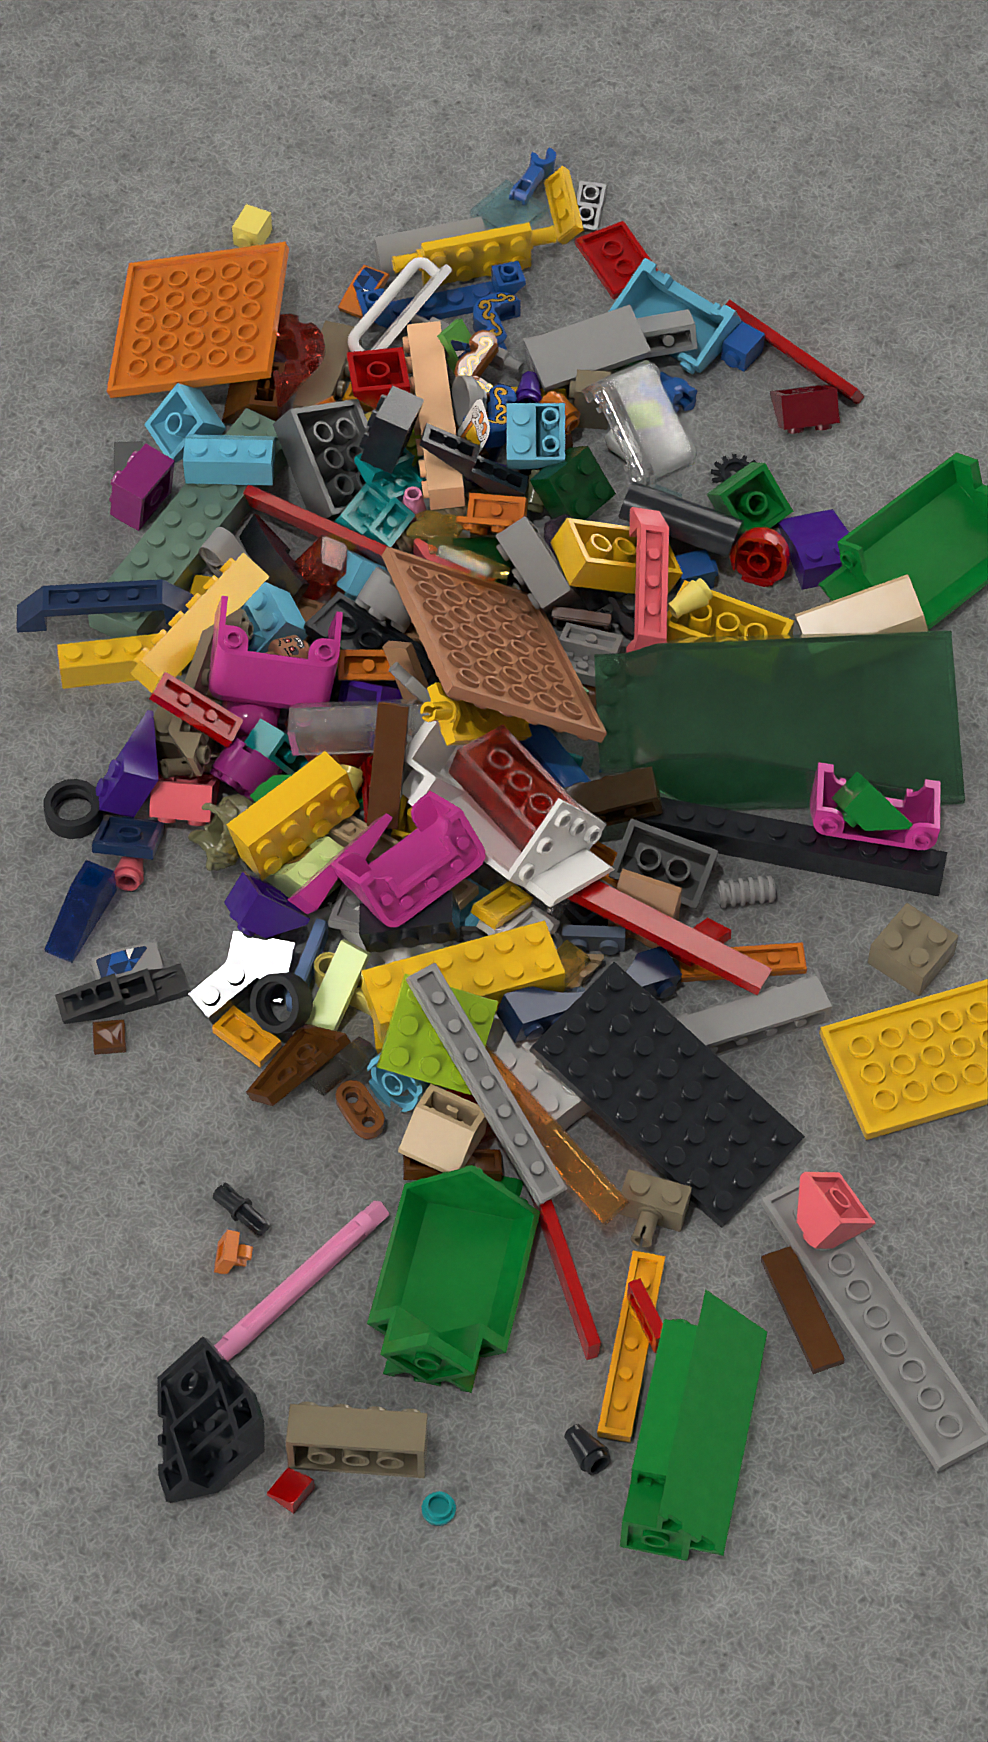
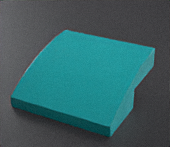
M406 448L392 474L361 461L362 453L355 456L354 462L365 482L386 501L389 502L395 496L402 502L404 492L409 487H417L422 492L421 481H426V477L420 478V472L412 466L415 456Z
M366 483L336 519L335 523L391 548L416 514L395 496L389 502L386 501Z

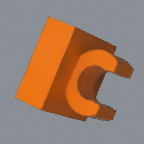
M227 1229L218 1241L214 1267L215 1273L228 1274L233 1266L246 1267L247 1260H251L253 1247L239 1244L240 1232Z

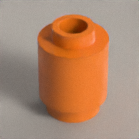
M550 391L541 399L540 403H565V431L571 432L578 426L580 411L562 393Z

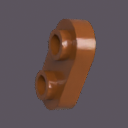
M355 1080L345 1081L340 1084L336 1090V1104L353 1131L364 1139L378 1137L385 1127L384 1114L364 1084ZM350 1097L358 1099L355 1103L347 1102V1099ZM367 1121L374 1123L372 1127H365L363 1124Z

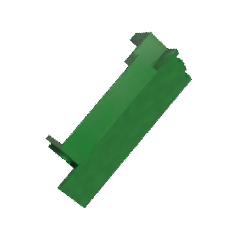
M469 1165L461 1169L443 1172L439 1175L421 1178L404 1184L367 1322L369 1326L385 1335L380 1353L381 1356L387 1359L383 1375L394 1377L396 1374L409 1373L414 1376V1381L441 1387L442 1381H447L460 1388V1391L472 1393L480 1357L486 1358L506 1353L540 1211L531 1206L526 1199L520 1197L523 1181L507 1176H502L501 1181H495L484 1174L481 1168Z
M706 1289L698 1325H693L687 1320L678 1318L673 1320L664 1319L632 1466L630 1487L622 1519L620 1547L688 1561L690 1549L724 1556L768 1333Z

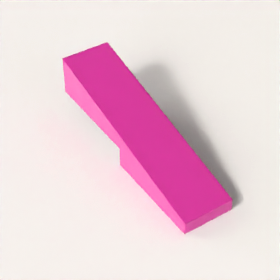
M386 813L373 821L287 900L306 914L317 910L338 879L330 864L348 852L358 853L366 859L393 817Z

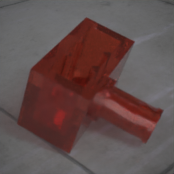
M321 535L295 560L300 566L298 572L310 584L302 597L317 601L330 588H340L337 586V582L346 574V544Z

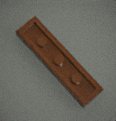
M378 703L367 826L387 813L393 818L386 828H399L410 705Z
M791 1246L762 1255L761 1263L812 1373L816 1374L844 1364L845 1358Z

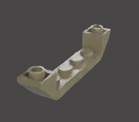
M238 609L226 616L225 625L240 627L246 632L248 640L252 638L254 627L245 609ZM214 624L202 631L184 682L204 696L207 695L209 690ZM173 714L168 732L193 772L197 776H202L205 765L210 762L211 749L207 745L202 733H196L197 729Z

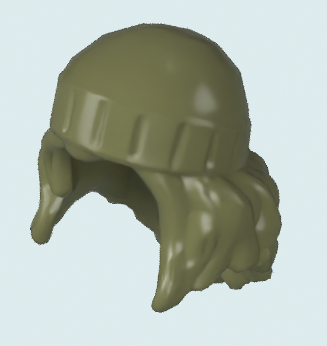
M243 795L226 796L218 806L212 803H205L202 806V810H210L215 816L208 825L204 826V830H193L188 836L190 841L199 844L202 850L206 852V868L208 871H219L220 869L236 865L238 858H240L226 824L254 804Z

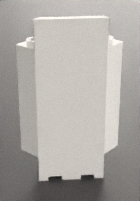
M424 721L406 748L405 762L412 766L413 770L403 783L402 794L409 799L408 803L413 806L418 799L432 791L462 809L484 846V862L509 881L527 889L550 908L615 870L590 851L592 845L600 839L602 831L607 825L499 745L495 743L447 746L441 734L439 722Z

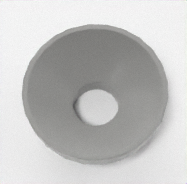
M457 375L452 385L451 401L453 415L459 427L463 423L464 416L468 415L477 400H482L486 411V390L482 389L480 384L470 375Z

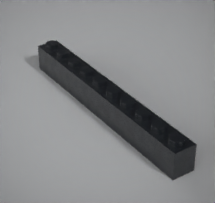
M661 797L663 813L637 819L639 822L718 851V854L938 897L947 858V852L934 849L915 850L820 834L814 826L665 797Z

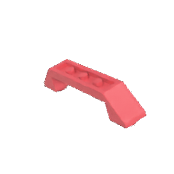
M631 507L629 536L637 537L634 639L626 647V675L654 679L667 639L669 527L660 511Z

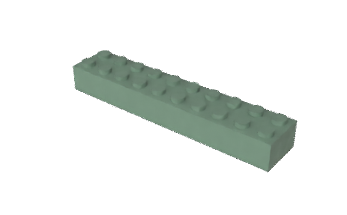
M246 408L225 435L276 436L274 481L288 463L273 427L275 421ZM186 483L106 582L163 579L187 591L193 583L194 576L199 575L207 565L199 554V548L217 527L225 528L233 533L252 507L249 506L243 494L247 485ZM252 485V486H254V487H256V488H259V489H261V490H263V491H266V489H267L270 485ZM164 611L88 615L89 627L112 638L153 634L165 619Z

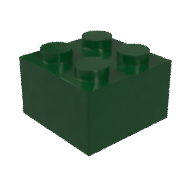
M589 446L567 448L565 450L564 462L546 466L530 479L532 486L558 528L562 526L567 518L586 520L616 495Z

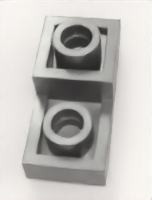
M582 180L579 182L576 200L583 228L586 231L594 232L598 230L607 184Z

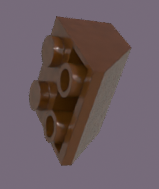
M273 362L271 378L230 383L222 422L234 424L246 408L276 422L282 415L287 389L286 363Z

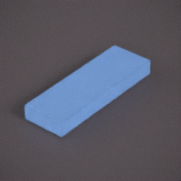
M318 918L315 920L295 974L300 976L308 984V987L315 973L314 961L316 957L323 953L328 940V923ZM288 991L286 994L287 1011L291 1012L292 998Z

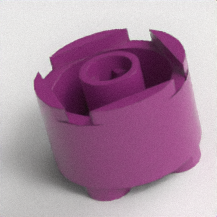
M235 737L229 747H225L220 753L209 773L230 785L238 794L247 797L253 802L250 795L256 788L273 775H281L283 770L257 750L246 747V743Z

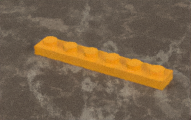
M632 1251L597 1437L631 1442L649 1341L627 1299L628 1282L641 1278L656 1308L665 1256Z

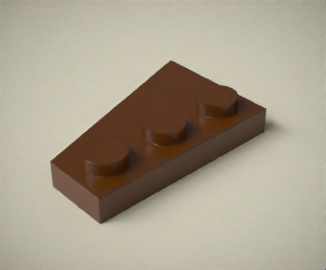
M305 1024L296 1030L246 1091L251 1101L274 1106L350 1044V1039L346 1033Z

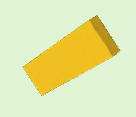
M562 166L543 182L556 230L557 241L564 245L581 233L584 228L570 171Z

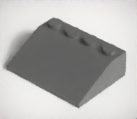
M358 399L289 409L273 423L306 509L332 522L336 521L359 490L366 484L354 462L355 456L363 453L364 449L359 448L365 432H368L369 429L367 419Z

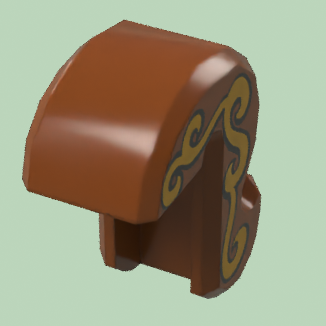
M480 330L469 339L471 352L464 354L457 361L454 372L455 377L457 375L472 376L482 389L486 390L487 404L490 402L489 389L493 385L480 377L499 352L495 335L491 331Z

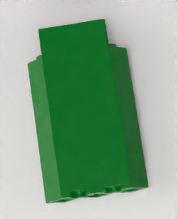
M956 452L837 541L842 566L818 584L830 600L834 601L908 574L929 630L988 584V486L982 483L978 460Z

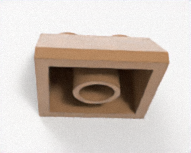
M622 869L617 890L679 921L681 887ZM608 920V926H618V927H622V926H620V925H618V924H616V923H614V922ZM626 929L625 939L632 938L641 941L649 948L660 947Z

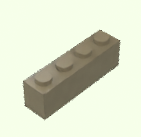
M325 320L293 402V409L312 406L330 396H333L336 402L338 398H343L346 389L345 378L350 377L346 352H351L348 347V336L354 326ZM359 339V345L362 346V340Z

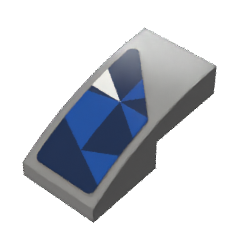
M156 942L124 947L99 955L91 960L96 980L114 973L119 979L148 968L150 974L164 969Z

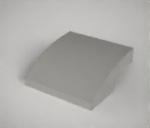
M566 622L559 641L581 683L607 689L624 636Z

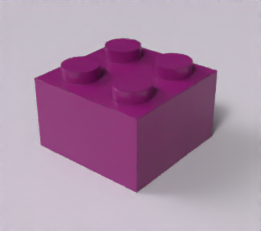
M146 443L139 452L135 450L129 457L127 466L122 471L118 470L111 480L112 493L109 497L111 502L110 515L139 531L171 493L175 460Z

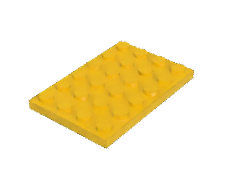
M988 979L820 1027L819 1035L865 1140L988 1104Z

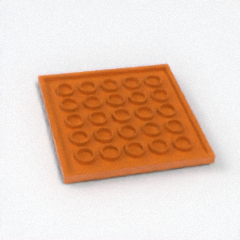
M286 241L129 263L107 385L109 397L117 398L171 391L177 383L196 388L271 378L289 254Z

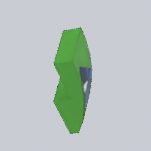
M462 319L454 320L437 335L450 356L446 359V362L454 375L457 361L464 354L471 352L469 339L472 336Z

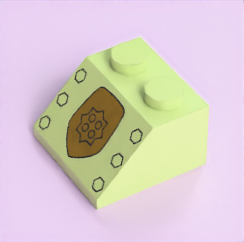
M328 836L320 837L309 845L303 853L293 857L278 872L271 874L265 880L290 898L344 848ZM339 877L326 897L341 885L342 880Z

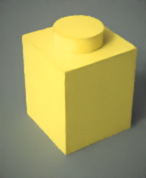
M246 204L232 226L233 245H237L239 248L263 245L272 231L271 212Z

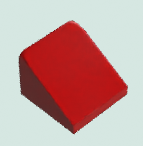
M287 1467L266 1494L294 1514L314 1490V1479Z

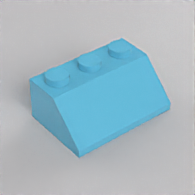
M189 434L185 438L183 455L185 483L273 486L276 436Z

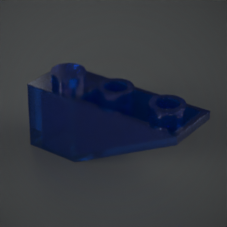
M89 860L84 862L71 883L45 946V952L73 963L117 892L113 870Z

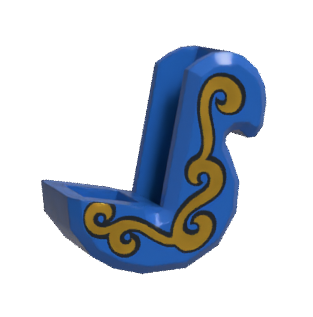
M507 292L491 293L480 298L473 306V330L475 333L480 330L491 331L497 339L498 347L507 350L504 343L507 334L501 322L520 317L521 301L516 295Z
M500 384L489 389L490 402L487 403L490 431L488 439L483 446L485 448L499 447L507 443V403H516L517 400L515 391L509 386Z

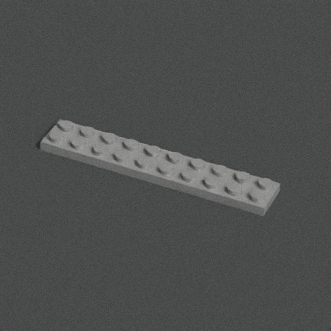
M800 1180L762 1198L761 1206L788 1247L791 1246L797 1255L805 1273L937 1473L987 1447V1422L861 1234L833 1249H815L805 1241L803 1231L797 1224Z

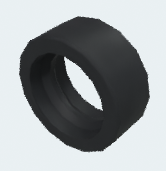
M67 779L56 783L47 791L43 800L46 823L53 833L62 838L80 839L86 837L100 826L103 819V810L99 809V796H96V787L84 780ZM69 798L85 799L91 804V811L86 816L76 820L60 818L56 815L55 808L62 801Z
M292 972L272 973L263 976L254 985L250 996V1010L255 1022L263 1030L270 1033L293 1032L303 1027L310 1018L313 1007L312 994L308 984L300 976ZM277 984H283L288 989L292 998L291 1014L286 1021H279L271 1009L270 997L272 990Z

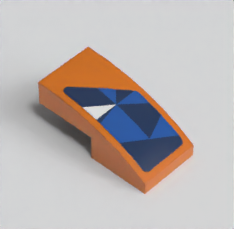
M363 265L346 290L338 306L339 310L362 319L363 315L356 293L384 288L390 275Z

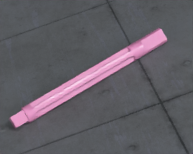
M373 1201L363 1211L359 1212L222 1336V1339L214 1347L227 1362L248 1346L390 1215L383 1203Z

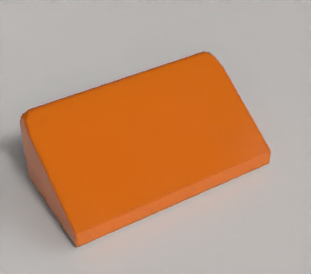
M340 649L338 680H395L394 675L389 672L390 665L384 650Z

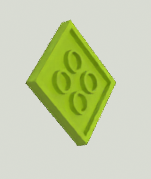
M404 974L377 1068L471 1095L472 1093L406 982V978L410 975ZM450 987L483 1045L486 1046L499 1001Z

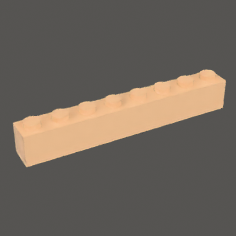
M440 321L407 324V336L402 337L404 354H410V356L405 357L408 374L412 373V377H409L410 393L425 399L414 426L415 435H420L421 438L427 423L456 435L444 346L437 337L442 332ZM416 439L417 456H423L424 459L419 460L420 478L426 477V481H421L423 499L429 498L430 510L465 506L462 474L421 447V439Z

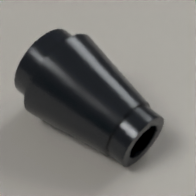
M580 1424L571 1426L565 1432L564 1438L567 1440L582 1471L595 1475L608 1466L611 1460L608 1455V1448L582 1428Z

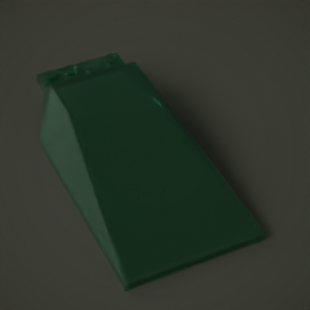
M951 631L682 637L625 654H594L596 712L607 732L602 743L598 742L599 773L630 772L636 768L652 766L658 781L659 790L675 800L727 810L810 808V795L818 762L833 764L835 777L838 780L844 778L846 782L858 771L884 797L904 800L907 788L913 789V792L919 791L923 788L925 779L940 781V804H964L965 802Z

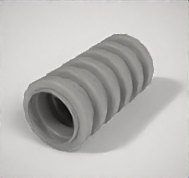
M767 875L766 879H762V876H757L756 880L748 877L747 881H743L742 878H738L737 882H734L733 879H728V883L719 880L717 884L718 903L721 908H726V904L735 907L736 903L745 906L746 902L754 905L755 901L764 904L765 900L773 903L776 899L774 879L771 875Z

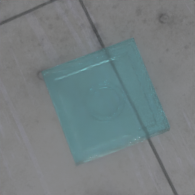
M505 180L471 209V217H482L484 225L489 229L527 222L532 226L547 213L548 206L533 196L526 206H523L522 202L516 199L513 201L509 200L514 184Z

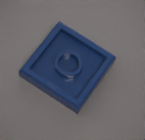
M105 815L92 842V853L153 860L165 832V823L158 820Z

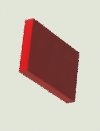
M624 221L575 239V245L613 300L619 297L644 258L652 261Z

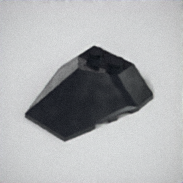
M202 1336L157 1377L158 1416L163 1418V1434L158 1435V1446L163 1447V1464L158 1465V1476L165 1500L169 1503L220 1492L265 1452L264 1418L256 1394L208 1338Z

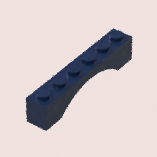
M661 946L637 953L633 963L625 971L655 999L659 997L664 999L672 995L682 975L666 949ZM526 987L504 994L496 1014L514 1043L526 1039L534 1040L544 1034L584 992L563 993L537 987Z

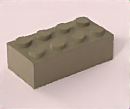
M313 1402L290 1404L286 1435L288 1468L425 1478L428 1445L427 1413H421L416 1409L387 1411L379 1406L357 1409L346 1404H336L332 1407L318 1406Z

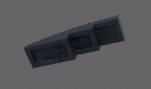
M253 514L239 536L244 549L252 561L269 576L266 582L289 592L297 605L310 584L298 572L300 566L290 557L289 553L291 550L258 514Z
M181 963L152 974H150L148 968L119 979L114 973L56 994L55 997L63 1023L69 1024L113 1017L189 996L190 988Z

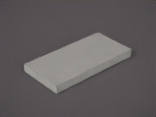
M630 305L524 341L525 349L544 392L568 385L570 381H576L577 369L609 371L651 356L649 345Z

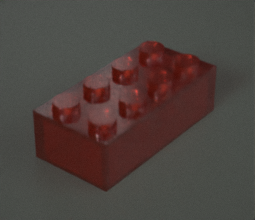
M503 724L458 749L449 769L451 776L521 852L558 798L582 810Z

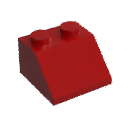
M403 347L346 352L353 396L376 410L381 395L387 396L392 386L410 393V382Z

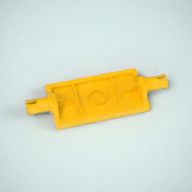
M527 222L421 243V249H416L415 253L392 256V266L394 273L398 274L414 258H427L439 269L447 264L452 271L439 287L446 283L465 282L472 278L491 276V266L519 261L523 270L531 267V251L533 247L557 243L556 230L553 225L532 230L530 223ZM420 268L422 282L425 285L431 276L424 269Z
M434 683L427 687L431 701L422 704L420 713H429L430 715H425L422 719L426 722H439L441 734L447 746L523 741L532 736L528 725L529 722L525 719L515 716L507 717L499 711L489 708L481 709L467 701L452 700L444 693L441 683Z

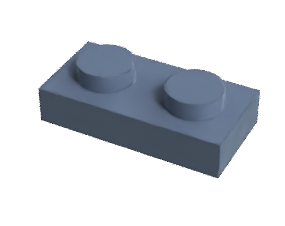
M563 925L562 950H569V952L574 954H582L586 951H600L605 955H613L617 952H624L626 928L618 926Z

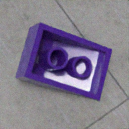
M833 509L784 518L777 523L781 535L785 538L790 548V560L802 590L819 587L818 584L842 566L837 541L847 535L849 531Z
M146 711L117 758L110 762L108 772L104 778L99 779L96 786V796H99L100 810L134 818L158 782L153 711Z

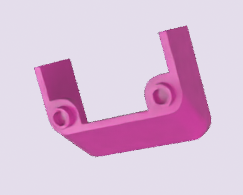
M222 595L214 620L208 684L211 694L217 699L307 712H320L324 710L331 698L339 659L343 612H336L328 630V639H317L311 644L308 651V659L248 651V636L246 632L240 627L225 625L228 596Z

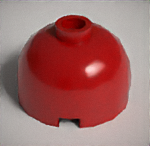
M756 527L745 531L735 542L730 555L731 567L734 572L737 569L738 573L742 575L741 579L744 582L761 587L772 586L775 581L781 580L787 571L791 558L790 548L785 538L776 530L768 527Z

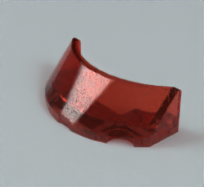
M291 313L279 316L275 351L288 360L285 361V371L279 374L278 370L273 371L278 407L286 404L319 368L326 352L324 336L320 329L312 322H299V316Z

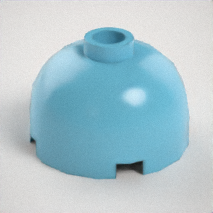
M379 1053L367 1066V1072L371 1069L372 1079L368 1082L373 1093L390 1108V1100L403 1108L400 1112L414 1109L431 1083L377 1068L381 1054ZM406 1089L409 1090V1094L407 1096H394L400 1095Z

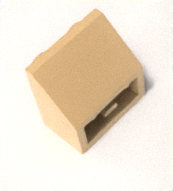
M430 1084L415 1107L398 1152L440 1172H450L464 1168L485 1134L487 1119L479 1105Z

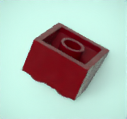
M823 384L770 391L778 426L783 430H787V434L804 432V427L815 426V430L832 429V424L840 423L837 389Z

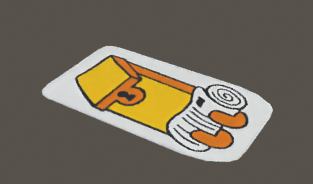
M481 399L473 404L456 433V436L480 445V453L490 431L488 417Z

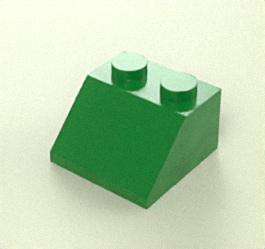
M751 462L706 494L716 511L744 520L742 534L756 527L771 528L794 512L766 463Z
M858 771L832 797L838 804L835 809L843 814L844 820L853 828L858 824L865 831L909 829L913 825Z

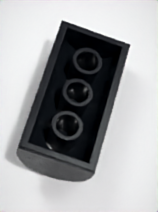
M636 481L631 484L618 515L620 519L630 522L631 507L660 511L669 527L670 537L725 557L731 554L733 546L741 536L744 527V520Z

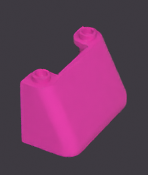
M818 762L810 795V813L813 826L820 834L915 850H927L936 844L940 832V781L925 779L923 788L913 792V789L907 788L904 800L885 797L913 824L909 829L865 831L858 824L853 828L844 820L843 814L835 809L838 804L832 797L846 783V779L840 778L838 780L835 777L833 764Z
M432 791L418 799L412 807L411 817L417 829L377 859L368 864L360 854L348 852L330 864L342 882L383 924L389 927H398L404 924L477 870L485 859L484 846L462 809Z

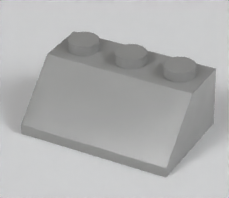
M526 516L496 535L500 542L496 546L505 561L511 559L516 567L512 570V573L521 585L527 584L531 591L527 596L536 609L541 607L546 613H550L553 610V606L565 607L581 599L576 588L569 586L560 563L544 538Z

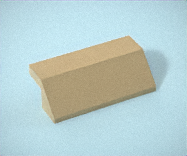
M908 574L795 614L802 639L808 649L818 680L931 640L923 611Z

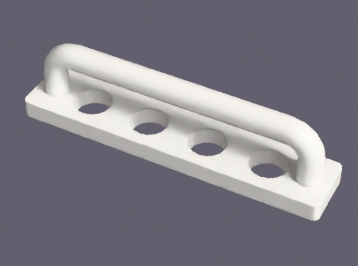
M423 257L411 260L348 336L349 350L351 352L365 351L359 345L361 336L415 272L420 268L424 269L431 278L371 350L387 349L452 269L447 264L439 269L432 261Z

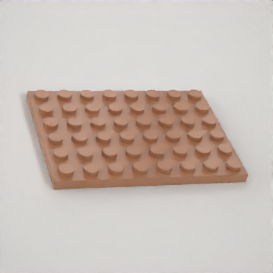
M390 547L385 549L382 558L442 684L444 693L450 699L467 701L481 709H493L507 717H519L533 725H545L559 733L567 732L585 741L590 739L602 743L607 732L544 610L541 607L539 609L534 607L527 596L529 593Z

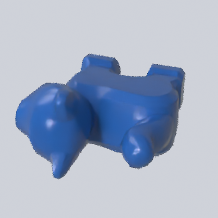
M646 369L645 375L639 380L637 390L642 397L653 398L658 405L666 409V414L668 415L677 413L678 407L675 404L681 405L684 411L692 410L695 406L697 390L689 386L684 379L673 378L664 372H660L657 380L652 371Z

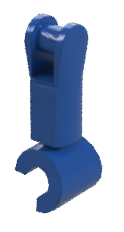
M547 149L545 159H540L537 153H531L529 167L520 180L512 187L509 200L513 201L516 199L521 201L523 206L528 204L539 184L554 173L556 152L553 149Z

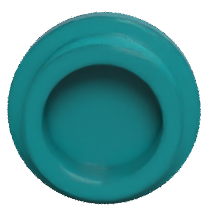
M439 1491L433 1492L423 1500L422 1515L428 1523L435 1526H443L454 1518L456 1504L449 1494Z

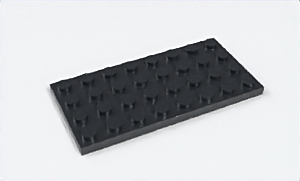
M615 961L529 1049L538 1060L669 1181L692 1187L690 1200L721 1228L805 1137Z

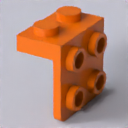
M469 493L467 517L456 516L455 522L463 526L462 530L470 531V534L487 535V531L499 534L524 516L527 517L528 498Z

